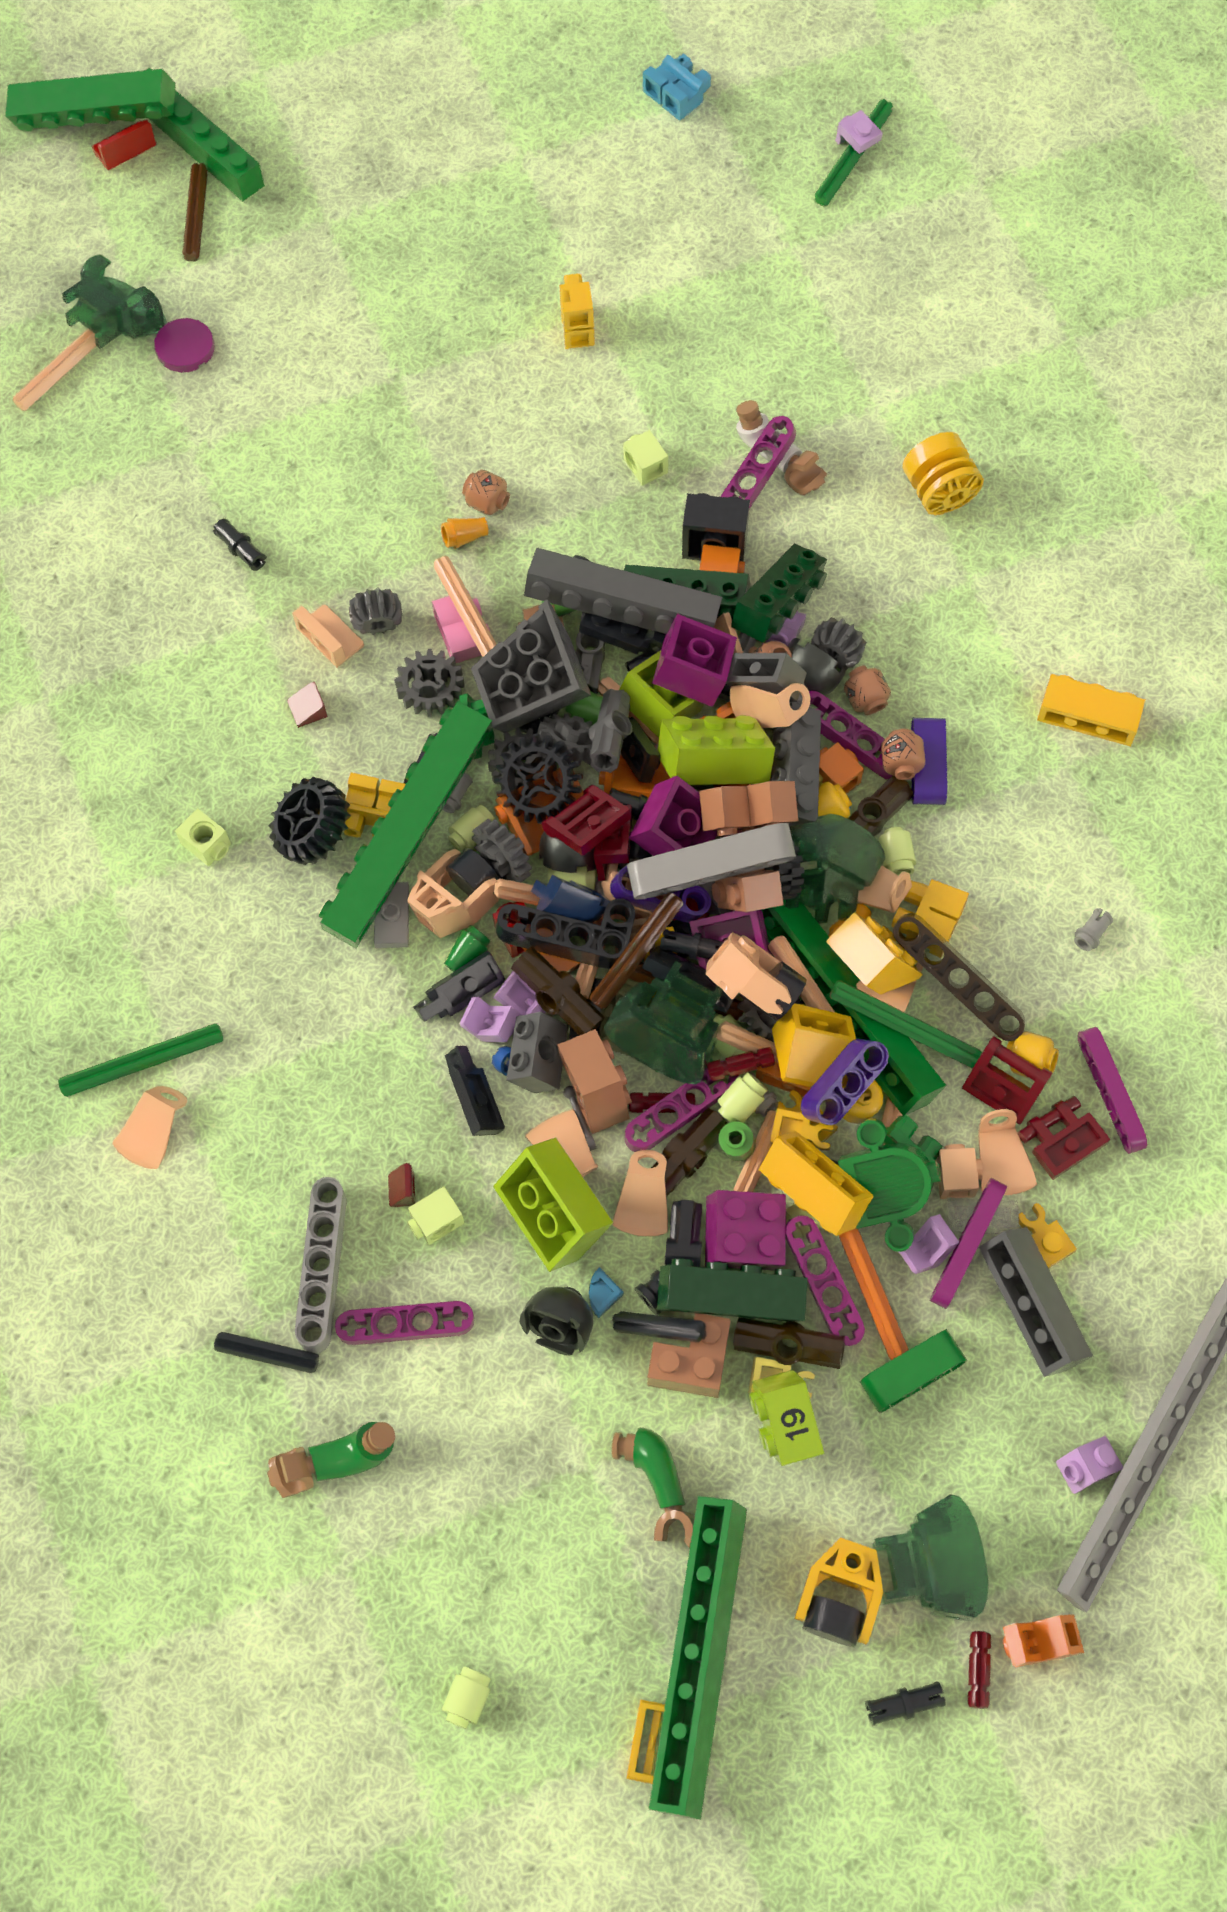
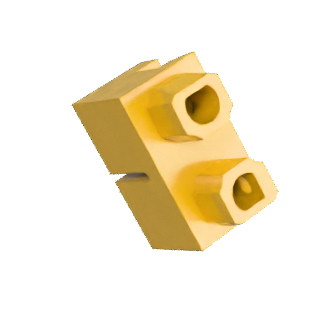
M579 273L565 275L564 284L559 285L565 349L595 346L594 314L589 282H583L582 275Z
M350 772L346 801L350 804L347 812L351 817L345 821L348 829L344 830L345 835L356 838L361 837L364 825L374 826L380 816L385 818L391 809L388 803L397 789L402 791L406 784L382 779L380 783L379 778Z
M931 879L929 886L911 880L912 887L903 900L918 906L914 914L922 917L949 943L965 908L969 893ZM899 907L892 920L891 927L894 928V925L902 915L913 912ZM907 921L901 924L900 930L906 934L907 938L918 936L919 929L915 923ZM938 945L927 947L930 949L929 953L942 958L944 952Z

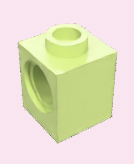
M650 430L642 434L633 435L623 443L624 461L642 486L668 473V455Z
M198 808L175 830L180 844L208 867L215 860H221L227 854L231 845L226 830ZM204 837H212L211 840L206 843H199L200 840Z
M444 1186L408 1208L412 1218L407 1222L410 1229L418 1240L424 1237L428 1245L465 1224L462 1213Z

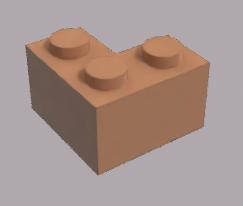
M768 781L749 786H721L699 791L703 831H717V837L738 834L737 830L746 832L778 823L798 822L795 781Z
M763 868L717 880L712 885V895L715 902L718 903V908L750 912L783 905L779 871L765 870Z
M596 1029L557 1044L563 1067L575 1089L578 1105L591 1133H597L630 1119L627 1105L631 1104L632 1101L625 1086L628 1084L622 1067L620 1065L614 1067L611 1061L615 1057L608 1040L601 1041Z
M695 1313L694 1320L703 1321L706 1324V1338L704 1340L701 1339L700 1342H690L689 1348L653 1342L647 1386L718 1398L731 1319Z

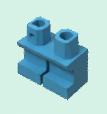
M684 53L675 59L667 54L661 66L656 69L650 66L643 71V92L681 121L703 102V93L711 86V75L704 69L696 74L691 73L693 71V63Z

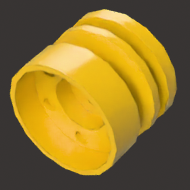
M942 432L930 436L917 444L903 460L902 469L913 488L917 489L916 494L928 514L942 515L961 508L970 502L983 487L984 479L973 459L969 458L970 454L957 433Z

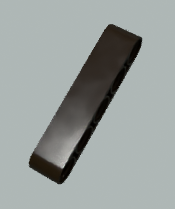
M907 913L898 919L893 929V935L898 944L993 1033L1005 1041L1016 1040L1022 1035L1025 1027L1024 1014L922 917L914 913ZM907 921L915 923L919 929L918 936L915 938L903 936L900 930L902 923ZM930 945H938L942 948L944 957L940 961H931L927 958L925 949ZM957 968L964 969L969 975V980L965 984H955L950 978V972ZM980 992H988L993 996L994 1003L988 1008H982L975 1002V996ZM1010 1015L1017 1018L1019 1021L1018 1028L1014 1031L1004 1030L1000 1025V1020L1004 1016Z

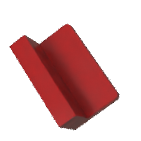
M145 119L92 145V149L100 162L109 171L157 144L151 123L148 119Z

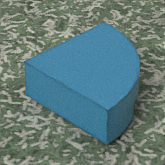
M599 1267L593 1274L589 1286L590 1306L598 1319L624 1295V1292Z

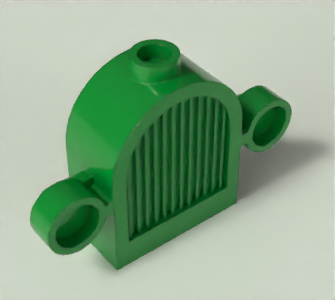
M869 1118L864 1120L858 1127L857 1139L862 1146L870 1149L842 1155L838 1163L841 1169L874 1195L856 1229L890 1222L885 1232V1242L891 1250L902 1252L910 1248L914 1240V1230L908 1223L904 1222V1218L910 1217L922 1209L931 1194L933 1184L941 1181V1174L937 1161L930 1162L924 1153L916 1147L905 1143L884 1145L883 1142L887 1135L885 1125L878 1119Z

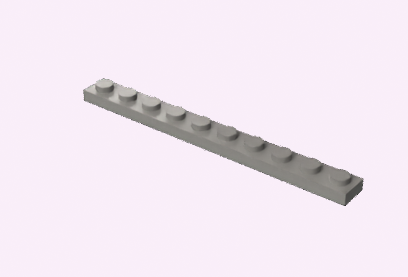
M1227 1278L1224 1280L1219 1292L1215 1295L1213 1303L1200 1323L1187 1351L1183 1354L1180 1364L1167 1384L1154 1412L1150 1415L1147 1425L1132 1448L1128 1460L1116 1478L1108 1497L1098 1511L1095 1521L1082 1541L1076 1556L1057 1589L1077 1609L1088 1612L1227 1352Z

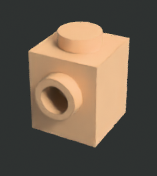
M951 1144L945 1146L944 1149H940L936 1159L937 1163L941 1165L939 1168L941 1181L938 1182L940 1199L975 1197L979 1190L978 1180L983 1179L982 1160L976 1159L975 1148H965L963 1144Z

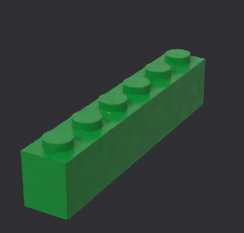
M176 90L173 116H162L160 119L148 118L199 164L204 163L207 166V171L242 202L265 186L260 163Z
M162 68L8 84L5 117L17 129L26 132L36 128L57 129L59 126L68 125L81 127L89 123L108 124L110 121L120 120L133 122L141 118L160 119L162 116H173L176 83Z

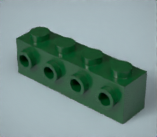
M794 543L737 601L731 627L762 643H765L772 634L777 635L781 631L786 619L791 620L795 616L800 604L805 605L809 601L812 592L815 589L819 590L824 584L827 573L824 572L827 559L811 549H806Z
M625 565L624 569L627 572L721 596L722 601L717 618L723 613L729 612L733 620L737 601L751 588L749 574L638 565Z
M672 1259V1265L660 1266L657 1310L785 1322L805 1321L808 1278L796 1277V1270L775 1269L774 1274L762 1273V1267L742 1265L740 1271L728 1270L727 1263L706 1262V1268L693 1267L694 1261L687 1259Z

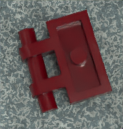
M1075 1096L1066 1101H1058L1051 1106V1111L1040 1118L1035 1116L1027 1122L1025 1128L1018 1132V1136L1023 1143H1027L1033 1138L1039 1139L1041 1144L1035 1147L1032 1153L1052 1180L1106 1146L1111 1140L1090 1112L1079 1119L1073 1112L1081 1107V1103ZM1059 1121L1064 1123L1066 1128L1054 1136L1048 1129Z

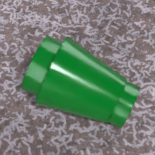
M472 925L466 931L462 929L444 965L451 971H456L488 951L486 947L491 941Z

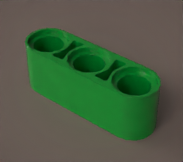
M945 1329L862 1378L860 1383L877 1411L882 1413L890 1409L889 1405L893 1407L920 1391V1386L923 1389L951 1372L950 1369L952 1371L956 1370L966 1363L967 1359L948 1329Z

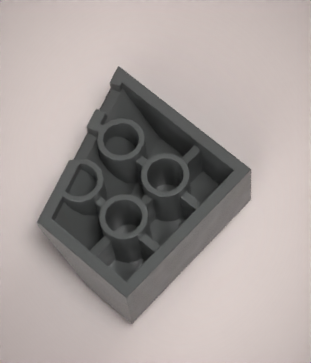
M547 599L538 607L539 610L528 620L524 619L516 627L517 630L505 641L499 642L471 667L488 718L492 720V728L503 733L512 731L591 696L571 639Z

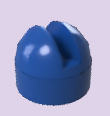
M503 1046L498 1048L496 1054L492 1056V1064L497 1071L507 1076L509 1061L507 1064H504L506 1058L510 1059L511 1047Z

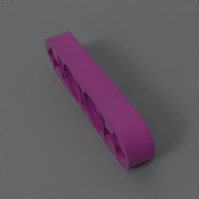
M777 416L767 424L720 497H736L734 492H737L740 495L739 498L742 499L743 497L746 500H750L749 509L751 508L796 438V430L791 419L786 416ZM786 427L788 433L786 435L781 433L777 436L775 431ZM775 441H776L777 446H778L779 448H776V447L773 445ZM771 451L773 457L770 462L766 464L757 462V456L761 452ZM747 476L755 477L756 483L751 489L745 490L740 487L743 478Z
M809 691V706L813 704L817 707L815 709L821 711L820 734L834 744L838 742L845 750H851L859 762L880 777L888 780L892 775L888 774L883 768L881 750L882 742L885 739L817 691ZM827 713L826 720H823L822 717ZM831 721L842 722L846 727V731L839 732L835 730L831 725ZM857 740H867L871 744L872 750L861 749L858 746ZM878 751H880L881 754L879 755L878 758H876V757H875L876 753H877Z
M1092 1027L1078 1032L1079 1046L1094 1081L1098 1080L1095 1083L1107 1110L1112 1111L1109 1112V1115L1125 1151L1131 1154L1146 1149L1147 1138L1100 1030L1097 1027Z
M706 1068L633 1119L625 1130L624 1137L627 1147L633 1152L652 1149L702 1114L707 1108L716 1104L718 1099L738 1078V1075L729 1076L728 1084L720 1081L714 1085L712 1092L715 1094L712 1095L709 1085L715 1081L710 1079ZM692 1089L700 1090L705 1096V1101L699 1105L690 1104L686 1099V1093ZM670 1108L676 1112L678 1119L675 1123L665 1124L660 1121L658 1113L662 1109ZM651 1118L654 1128L647 1133L646 1142H643L641 1139L633 1140L634 1130L637 1129L639 1132L647 1130L650 1127L648 1119Z
M990 1178L958 1240L960 1243L954 1248L930 1297L931 1302L944 1309H947L1005 1194L1007 1185L993 1178Z
M801 1215L791 1218L786 1224V1241L803 1277L808 1278L807 1285L830 1334L839 1335V1330L843 1328L840 1318L835 1317L832 1320L830 1314L841 1312L848 1306L850 1312L843 1313V1316L847 1323H855L856 1329L852 1331V1339L845 1336V1345H856L862 1340L865 1327L816 1223L808 1216ZM799 1222L801 1226H809L810 1231L806 1233V1238L809 1244L817 1241L819 1248L809 1249L802 1255L800 1254L798 1249L804 1248L805 1245L801 1238H794L792 1236V1232L796 1230L795 1223ZM812 1254H820L826 1261V1268L821 1274H812L807 1268V1260ZM830 1286L838 1288L842 1295L841 1302L836 1307H828L822 1299L824 1290Z
M448 1301L348 1310L338 1316L335 1322V1330L340 1340L348 1345L461 1336L467 1334L472 1329L475 1318L471 1307L463 1301ZM455 1310H461L463 1316H468V1319L462 1320V1326L455 1327L453 1321H442L444 1329H438L439 1319L437 1311H442L443 1318L453 1317ZM422 1312L430 1314L433 1318L430 1328L424 1331L414 1328L413 1319L417 1314ZM388 1315L396 1318L397 1327L392 1333L383 1334L378 1330L377 1325L382 1317ZM366 1317H371L370 1325L373 1335H367V1328L356 1329L354 1336H349L346 1330H342L344 1326H348L350 1319H354L357 1325H368Z

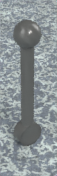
M567 1086L563 1094L570 1100L590 1151L597 1149L596 1144L578 1105L575 1089L573 1086Z

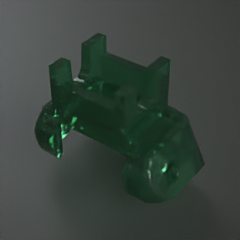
M102 254L89 257L81 269V280L62 293L63 301L66 304L78 298L77 304L65 313L67 324L72 327L80 322L95 334L96 346L99 349L121 334L132 339L157 334L167 323L159 299L145 286L135 289L118 279L104 277L105 268L111 264V261Z
M835 814L819 816L814 823L789 827L794 846L799 848L797 855H802L803 861L800 863L817 861V868L804 870V873H801V877L804 878L803 884L800 885L802 890L800 893H797L798 896L796 898L786 899L785 907L788 909L798 908L800 902L815 910L814 918L821 924L827 923L831 905L834 902H838V919L846 921L854 912L856 913L859 890L871 886L885 860V853L881 844L862 826Z
M675 961L663 981L656 977L652 980L651 984L644 981L629 989L617 1002L604 1029L605 1034L617 1047L637 1061L669 1078L683 1083L697 1084L701 1082L707 1070V1064L713 1057L718 1040L716 1036L719 1024L713 1021L716 1015L713 1007L720 998L723 989L717 986L713 992L678 972L681 963ZM655 994V996H654V998H653V1000H652V1002H651L649 1008L646 1007V1006L648 1005V1003L650 1002V1000L652 999L653 995Z
M950 1494L917 1513L913 1519V1524L910 1525L911 1530H908L907 1533L874 1539L872 1548L877 1550V1552L886 1551L894 1590L884 1593L882 1597L883 1605L920 1600L921 1607H930L931 1615L961 1621H973L984 1611L988 1599V1574L980 1533L968 1505L959 1496Z

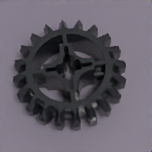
M533 734L531 743L526 736L519 738L520 747L516 743H510L508 747L512 755L506 752L501 753L500 758L506 765L498 764L495 766V770L503 773V777L495 778L494 783H503L504 789L497 791L496 794L498 797L507 795L508 800L504 802L503 807L516 806L513 810V816L519 817L525 811V822H531L535 815L537 823L542 824L546 819V815L547 817H555L557 811L560 813L567 808L565 803L571 805L576 801L571 792H582V788L574 785V781L582 780L583 774H574L573 768L581 766L580 761L571 763L569 761V758L575 753L573 749H569L564 753L561 752L565 745L564 741L559 740L552 747L553 736L546 735L542 743L540 734ZM532 751L547 754L545 760H542L537 767L529 763L525 764L521 759ZM555 762L558 763L562 772V788L553 777V770L556 766ZM516 770L517 774L524 781V788L521 792L522 796L515 784ZM542 772L544 777L541 779H545V782L535 786L533 781L536 779H533V774ZM540 791L557 797L547 806H538L530 803L532 798L536 797Z
M314 776L311 779L303 778L300 784L293 783L291 791H284V798L281 802H277V810L271 813L274 821L269 824V827L272 829L269 838L274 842L273 847L284 858L298 864H316L320 858L326 859L328 851H336L335 844L338 840H343L341 834L344 830L348 829L345 821L351 815L347 812L350 804L345 799L346 795L332 782Z

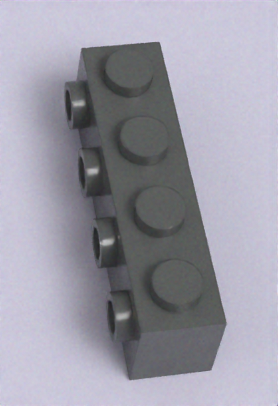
M796 702L790 703V707L793 710L799 709L802 705ZM811 707L789 727H773L772 744L775 747L771 770V781H795L798 822L788 823L791 837L794 840H799L818 823L821 711Z
M1027 1227L1003 1231L979 1246L1044 1377L1066 1372L1093 1357Z

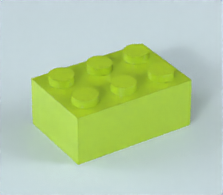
M740 715L736 718L723 719L718 716H706L704 719L676 716L673 719L661 720L657 751L661 755L660 761L669 777L679 776L689 785L759 784L770 781L775 747L756 718Z
M556 1137L526 1147L493 1185V1188L549 1272L578 1261L613 1224V1221Z

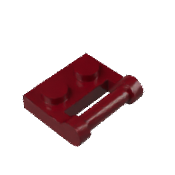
M590 785L583 791V795L558 815L555 817L549 816L542 822V828L549 837L558 838L577 853L584 856L631 819V812L628 807L597 786Z
M993 1036L963 1084L962 1089L995 1110L1008 1109L1014 1111L1017 1116L1016 1123L1021 1125L1050 1080L1053 1072L1045 1067L1043 1069L1038 1068L1003 1046V1041ZM993 1056L1035 1081L1032 1087L1026 1086L991 1064L990 1061Z

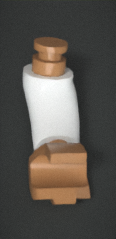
M748 400L739 404L736 409L740 420L737 423L736 429L742 441L752 449L770 420L767 415L760 413L756 401ZM779 429L775 431L777 436H779L781 433L784 434ZM775 441L773 445H774L776 448H779V447L777 446L776 441ZM794 443L777 466V468L785 473L784 478L790 488L800 495H806L811 490H817L825 483L824 478L827 476V473L815 464L819 459L818 454L807 450L802 453ZM763 451L759 454L769 462L773 457L771 451Z

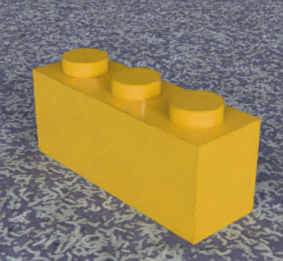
M1051 674L1037 721L1131 747L1137 733L1146 699L1138 698L1136 695L1128 692L1120 693L1109 690L1099 684L1080 682L1067 675L1058 676Z
M797 1131L777 1136L759 1168V1171L768 1178L774 1187L783 1190L794 1200L797 1207L810 1213L820 1222L824 1230L833 1233L835 1236L856 1228L874 1196Z

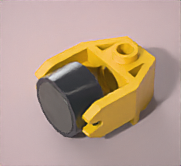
M840 1537L811 1567L794 1618L802 1622L804 1621V1630L845 1646L855 1647L857 1642L865 1645L868 1644L883 1596L877 1550ZM846 1559L855 1560L857 1568L852 1569L848 1567ZM826 1579L861 1591L865 1595L866 1613L844 1603L813 1595V1592Z

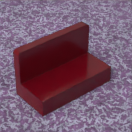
M625 805L630 809L631 819L594 848V859L599 881H606L607 864L629 863L631 844L629 836L632 831L633 818L631 805Z

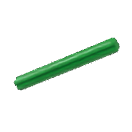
M881 99L868 116L879 129H881L892 113V102ZM850 144L816 191L814 201L817 204L825 207L830 203L865 151L859 154Z
M837 981L831 988L830 998L970 1068H974L982 1054L981 1050L843 981Z
M217 1023L66 1075L58 1079L60 1091L64 1096L68 1097L218 1044L223 1041L221 1028Z

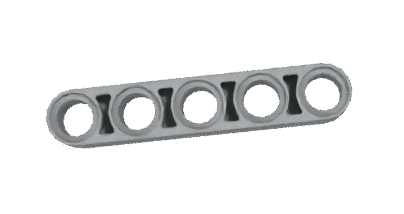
M778 823L640 859L627 864L634 899L638 900L794 860L796 855L789 824Z
M322 1177L317 1180L311 1190L296 1314L295 1336L302 1348L312 1353H321L330 1345L334 1320L347 1200L340 1182L332 1177ZM336 1191L338 1194L334 1201L330 1203L321 1201L324 1193ZM326 1224L334 1226L333 1232L326 1237L317 1236V1231L321 1226ZM321 1258L330 1260L329 1266L325 1270L319 1272L313 1270V1265L317 1260ZM321 1292L326 1294L325 1301L321 1305L315 1307L309 1305V1300L315 1293ZM314 1327L322 1329L318 1340L314 1342L305 1341V1334L309 1329Z

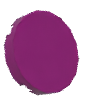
M191 318L175 319L166 323L158 331L154 340L155 352L159 361L169 370L180 373L199 369V365L204 362L206 364L211 360L215 350L213 335L208 326L199 320Z

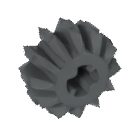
M366 589V592L356 593L355 597L349 600L350 622L353 625V629L360 631L362 634L371 633L374 635L380 632L384 634L385 631L394 630L397 625L402 623L401 601L398 594L393 593L391 589Z
M831 617L828 621H823L821 625L817 626L811 644L838 662L835 669L838 667L840 670L843 668L846 671L848 668H854L859 663L867 642L862 638L863 632L855 630L854 624H847L843 618L838 621Z

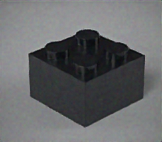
M687 493L682 527V559L701 561L703 545L705 544L741 549L740 561L744 562L750 500L734 496L727 498L710 496L705 493Z

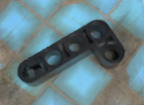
M614 899L608 903L600 926L518 904H508L501 908L498 913L496 934L502 942L526 949L533 947L541 953L604 969H611L628 946L635 919V909L625 899ZM620 914L626 918V922L616 923L610 916ZM510 921L516 922L514 928L508 927ZM527 924L531 925L529 933L525 932ZM547 928L553 932V935L542 937L537 933V930ZM574 936L582 937L586 944L576 946L570 941V938ZM607 944L614 945L619 952L617 954H608L603 950V946Z

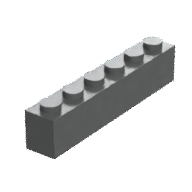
M536 548L527 572L524 596L541 601L547 599L552 604L664 634L668 633L677 614L714 628L722 601L721 596L541 548Z

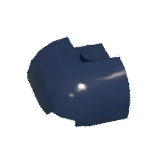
M555 875L551 876L548 884L536 879L531 890L533 894L540 898L537 910L588 923L599 920L604 914L608 903L611 902L607 897L591 888L572 880L568 882Z

